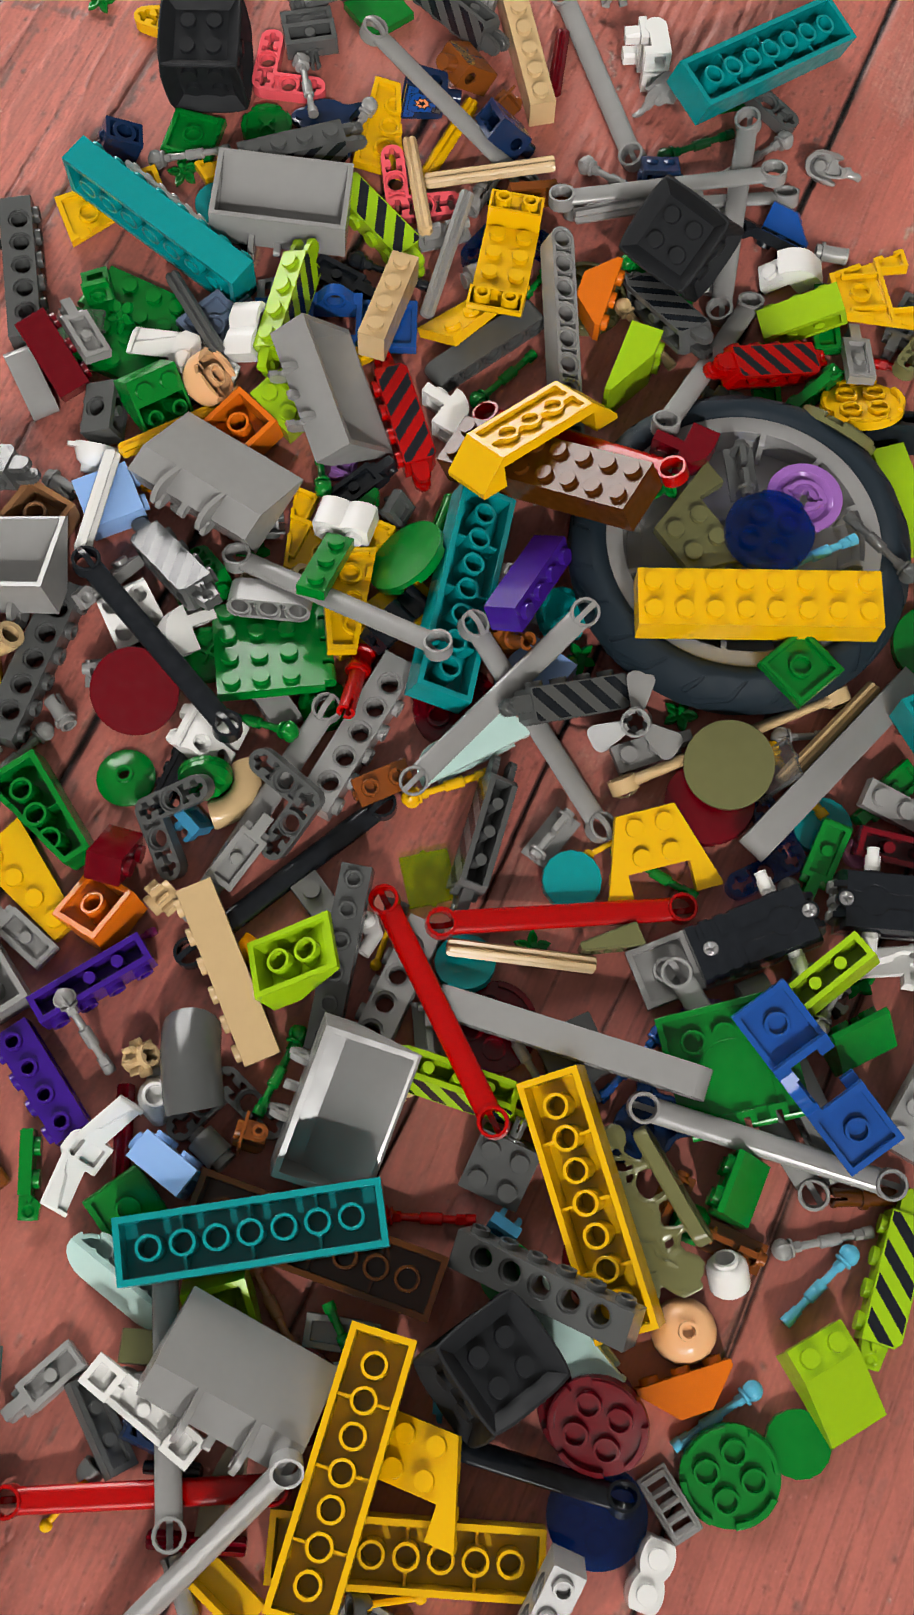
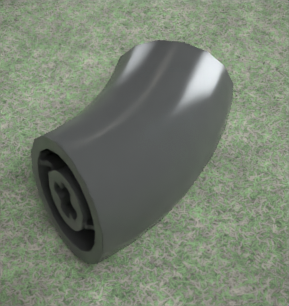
M196 1007L181 1008L172 1011L163 1022L160 1042V1075L165 1117L226 1105L221 1058L222 1027L217 1017L207 1010Z

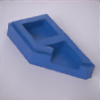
M774 201L763 225L807 248L809 244L802 226L800 212L778 201Z

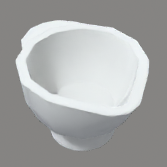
M85 440L67 441V446L74 447L76 459L81 464L80 472L88 474L98 471L106 449H114L119 453V449L106 444Z
M160 1067L153 1069V1075L147 1077L146 1081L140 1086L137 1095L138 1105L144 1110L143 1115L152 1125L157 1127L165 1125L170 1117H165Z

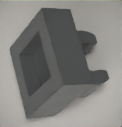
M393 489L390 496L384 497L383 500L386 503L382 509H378V513L384 520H388L391 525L396 526V529L400 530L405 527L416 507L403 490Z

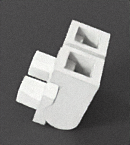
M639 16L638 25L624 27L625 45L634 46H622L621 59L622 65H636V72L641 73L639 80L640 92H646L645 88L650 86L661 73L669 71L672 49L666 21L660 17H651L647 20V16Z
M142 577L123 586L147 616L158 626V623L163 618V614L145 579ZM101 597L96 600L116 648L129 647L138 643L139 640Z
M192 703L183 704L179 712L182 721L178 728L170 729L166 736V741L188 758L201 755L217 757L218 754L224 755V760L231 766L236 756V753L231 749L239 750L250 727L242 722L243 733L237 741L233 743L219 742L213 735L212 726ZM231 720V722L234 724V726H235L236 729H237V728H238L237 723H236L235 721ZM223 721L217 724L216 728L219 732L224 734L230 733L229 728Z

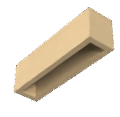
M392 250L357 332L358 355L385 361L418 282L419 257Z

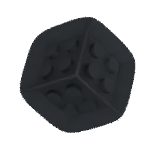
M161 0L158 19L157 55L160 78L170 104L174 108L177 107L201 113H233L247 110L252 95L254 56L252 29L244 0Z
M666 175L655 186L632 219L620 241L619 250L658 281L679 292L684 299L696 302L711 286L735 252L744 234V229L675 177Z
M505 1289L494 1296L485 1306L460 1321L413 1359L414 1367L422 1384L432 1400L436 1402V1406L456 1434L462 1436V1440L470 1448L474 1449L489 1444L497 1435L502 1434L519 1423L551 1397L571 1376L562 1353L525 1301L512 1289Z

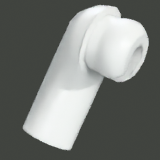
M368 910L363 929L364 939L360 943L359 954L366 958L370 957L383 937V930L378 916Z

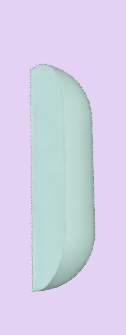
M500 713L428 783V786L436 781L439 784L443 783L444 780L451 779L490 760L494 754L498 756L516 746L515 742L529 737L530 732L519 722L518 717H504ZM435 741V742L431 743L430 745H428V746L423 750V752L421 753L420 757H421L427 750H429L437 741ZM422 776L419 779L422 787L424 786L425 781L424 776Z
M80 1232L73 1236L66 1248L67 1258L73 1270L136 1324L145 1329H152V1284L125 1289L117 1288L113 1237L106 1232H101L100 1235L95 1233L83 1234V1232Z
M543 1276V1285L547 1290H549V1281L546 1277ZM530 1308L562 1353L572 1378L585 1374H603L614 1377L622 1382L626 1381V1376L621 1374L616 1368L621 1363L609 1346L605 1344L595 1346L593 1338Z

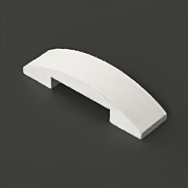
M100 1352L79 1378L78 1382L100 1401L107 1403L153 1442L160 1452L184 1472L202 1450L200 1447L205 1438L190 1424H188L176 1444L170 1442L169 1440L172 1436L170 1433L178 1418L136 1395L139 1380L103 1352Z

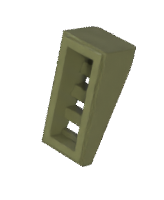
M634 921L582 941L577 951L583 955L624 952L645 945L646 942L638 923Z

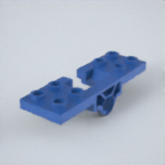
M328 284L320 291L315 292L308 315L313 317H355L356 331L355 335H351L355 347H358L357 332L371 300H363V293H353L341 284ZM255 297V301L267 303L268 298ZM409 301L390 346V354L417 353L418 301Z
M783 978L730 1016L852 1177L905 1138L853 1069L848 1070L838 1078L846 1090L820 1108L791 1068L815 1050L823 1056L834 1048L835 1045Z

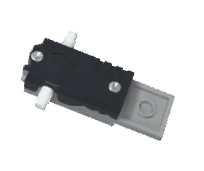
M879 847L866 848L865 870L841 869L834 874L833 880L827 881L826 893H829V899L827 900L828 911L825 913V923L831 925V935L849 936L852 932L856 931L875 953L879 939L914 942V875L884 873L880 871L881 856H879Z
M766 869L760 870L754 876L762 897L727 910L724 914L719 913L712 916L711 919L701 920L695 925L691 924L683 927L679 932L625 952L626 959L647 1011L679 1000L674 990L667 986L661 977L663 964L669 958L675 956L683 957L691 963L693 975L705 991L788 959L799 976L808 969L809 964L805 953L821 947L824 942L823 935L826 933L825 928L827 925L824 920H820L817 917L820 911L817 903L813 901L812 891L803 892L799 883L782 890H776L771 877H768ZM675 960L687 980L689 977L687 967ZM668 964L665 973L667 979L674 984H681L676 973Z

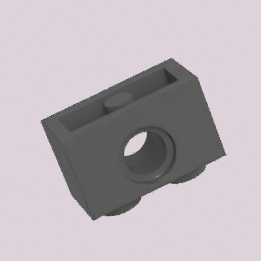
M116 379L88 383L86 385L80 433L91 442L110 445L125 440L128 412L125 410L113 381Z

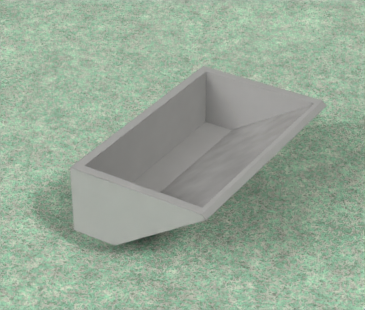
M219 147L208 210L209 226L216 234L226 236L231 243L248 245L247 253H249L254 262L257 246L274 248L273 257H280L281 249L289 250L294 239H301L305 246L309 238H316L317 242H319L318 254L345 257L354 164Z
M301 313L271 332L270 335L281 363L282 371H268V378L274 384L288 383L290 390L286 391L289 400L294 401L300 420H286L285 426L288 432L297 433L305 431L316 463L337 466L384 458L388 454L394 456L349 329Z
M189 411L146 442L127 468L141 485L152 491L149 501L153 504L155 503L154 507L161 509L168 502H171L179 507L176 515L185 518L189 513L197 518L194 529L198 530L200 535L205 536L214 528L233 541L246 544L255 554L303 483L301 477Z
M0 516V613H6V621H13L15 619L14 622L24 630L28 624L30 613H60L68 587V516Z
M325 1012L311 1050L301 1047L290 1048L289 1053L291 1054L289 1058L305 1066L299 1082L286 1078L284 1081V1088L295 1091L291 1105L278 1102H270L269 1115L284 1122L271 1156L270 1176L307 1188L377 1177L422 1055L357 1022Z
M194 1286L141 1375L136 1395L178 1418L170 1433L172 1435L169 1440L170 1442L176 1444L188 1424L207 1434L200 1447L206 1452L210 1451L215 1440L234 1449L235 1451L227 1466L229 1467L228 1474L234 1477L247 1457L269 1468L271 1456L279 1449L293 1448L299 1451L301 1455L304 1453L328 1399L337 1366ZM288 1462L281 1475H291L297 1464Z

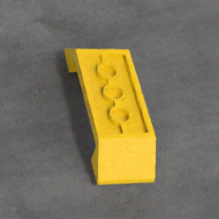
M492 188L482 245L473 284L470 283L465 308L522 318L545 203L544 197Z
M554 381L468 432L448 470L449 476L483 500H486L507 487L505 467L578 422L585 424L594 431H598L618 418L617 413L584 393L561 382Z

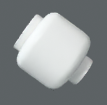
M722 1249L707 1260L705 1269L709 1288L714 1296L723 1300H735L744 1296L749 1291L751 1285L749 1267L746 1258L742 1254L731 1249Z

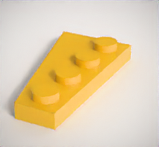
M354 547L332 588L367 603L377 547ZM323 607L327 655H356L362 624Z

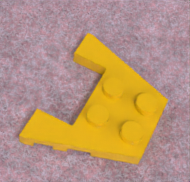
M903 249L895 250L892 256L886 258L882 255L875 257L872 263L863 266L858 263L829 273L827 283L837 282L846 310L847 321L914 330V306L893 308L883 277L907 273L909 265Z
M299 487L294 495L290 514L291 521L283 567L288 569L301 563L308 565L322 541L314 535L312 521H309L320 499L316 493ZM379 520L368 547H377L378 551L388 538L396 532V526Z
M668 803L614 817L608 901L634 900L629 875L683 861H688L694 890L699 891L723 884L722 878L675 803Z
M398 1410L378 1480L436 1504L424 1543L455 1555L458 1542L456 1540V1527L459 1518L457 1503L458 1484H460L462 1436Z

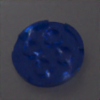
M763 490L759 493L741 497L733 504L725 520L724 539L733 557L749 569L792 570L807 558L815 540V526L804 510L805 506L796 498L776 490Z
M626 1471L618 1475L604 1477V1479L611 1482L627 1479L639 1488L641 1503L636 1514L627 1520H619L613 1517L607 1511V1508L553 1491L549 1493L546 1506V1523L550 1538L553 1543L585 1557L586 1571L606 1572L623 1566L638 1552L640 1543L646 1535L648 1527L647 1504L640 1487ZM617 1489L611 1493L612 1497L626 1503L635 1502L633 1496L624 1489Z

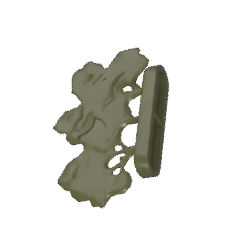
M610 1123L604 1128L611 1150L618 1149L621 1152L619 1156L613 1155L614 1160L625 1161L626 1167L632 1165V1169L624 1172L618 1171L658 1299L661 1296L660 1289L663 1287L682 1298H687L703 1289V1283L700 1279L704 1274L705 1262L700 1256L685 1251L680 1245L682 1233L687 1231L694 1244L698 1247H704L713 1242L712 1233L652 1130L646 1124L634 1130V1141L642 1153L641 1159H636L624 1152L626 1134L620 1125ZM645 1169H651L663 1190L650 1199L644 1198L636 1186L638 1173ZM633 1174L631 1183H627L626 1176ZM668 1199L681 1224L678 1226H664L661 1223L660 1203ZM673 1237V1246L666 1248L665 1242Z

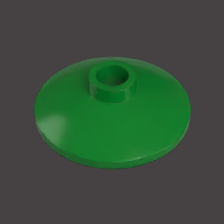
M120 750L109 755L101 763L96 777L97 787L104 799L111 804L120 807L134 806L139 799L152 793L156 782V770L151 760L143 753L135 750ZM129 771L127 778H119L121 772Z

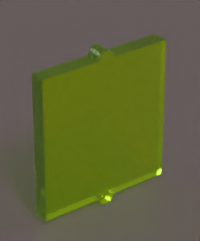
M447 848L430 852L421 850L420 854L399 858L407 900L410 905L409 909L429 905L436 907L439 903L453 900L454 895L449 894L450 890L446 888L452 869Z

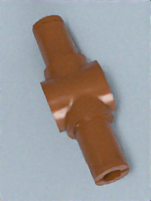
M491 627L489 628V631L505 655H510L519 648L529 651L532 648L530 645L534 646L536 644V636L533 632L491 630Z

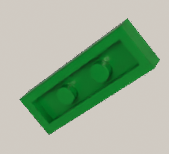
M327 532L298 580L296 594L324 601L354 549V539Z

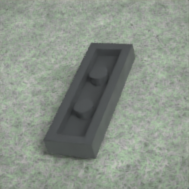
M79 1378L63 1387L106 1482L137 1465L139 1462L131 1444L118 1438L123 1426L116 1411L107 1403H103L78 1382Z

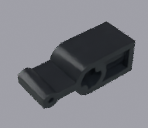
M412 584L383 610L415 623L424 613L427 597ZM365 626L360 635V638L380 657L398 641V639L368 626Z

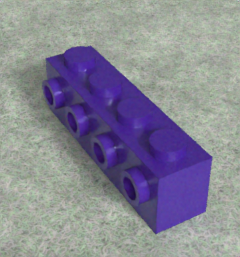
M534 535L483 606L491 630L523 632L567 566L571 563L572 553L568 548L565 536Z
M135 932L25 998L39 1023L48 1030L52 1028L57 1030L66 1026L71 1021V1017L66 1012H61L60 1008L53 1004V997L58 989L70 988L74 990L78 1000L76 1005L79 1009L78 1013H87L96 1008L99 1004L98 1001L108 995L113 997L126 989L125 985L134 979L139 981L150 976L154 972L153 968L158 966V963L144 939L138 932Z
M23 1017L0 1032V1063L2 1065L7 1063L12 1072L8 1075L11 1083L17 1091H24L28 1098L24 1102L25 1106L34 1118L39 1116L44 1126L40 1130L49 1144L55 1143L61 1146L70 1132L82 1129L92 1120L33 1022Z

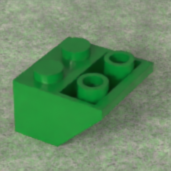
M161 359L113 381L125 410L142 433L178 418L188 411H194L175 361Z
M874 1006L850 1019L851 1025L845 1020L830 1028L827 1035L835 1047L823 1056L835 1078L898 1046L890 1011L887 1006L878 1011Z
M743 1149L729 1153L727 1157L723 1156L716 1172L717 1175H720L718 1184L710 1188L705 1200V1205L709 1206L708 1215L742 1230L747 1229L771 1167Z

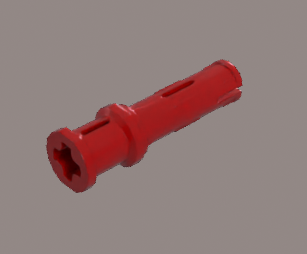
M358 644L357 654L350 655L352 659L345 668L347 679L336 708V713L339 716L345 708L342 717L344 719H351L355 716L363 684L372 673L371 664L377 657L376 652L367 644Z

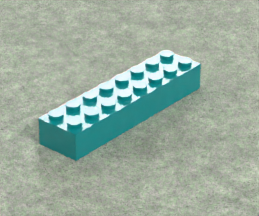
M814 0L681 60L666 82L696 126L840 58L857 36L833 0Z
M83 135L63 155L62 161L71 189L204 289L210 293L219 289L227 299L234 303L241 300L246 294L251 298L257 291L254 261L246 251H239L226 236L216 234L204 220L193 217L181 203L176 204L170 200L161 188H154L139 172L134 173L126 167L119 157H112L108 154L97 141L92 142Z
M462 484L452 493L443 529V547L445 551L439 565L433 571L420 626L429 630L440 628L448 631L453 640V653L447 660L435 662L426 658L423 650L415 647L404 695L455 714H459L472 703L481 657L473 644L459 635L457 623L462 615L471 609H478L486 614L483 606L498 586L516 499L497 492L488 499L483 500ZM470 617L465 618L466 628L473 634H479L473 619ZM441 640L431 642L439 650L448 646V643Z
M381 1177L111 1218L117 1288L123 1289L391 1247Z

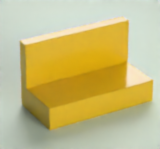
M218 1556L188 1588L213 1615H259L265 1603L221 1556Z

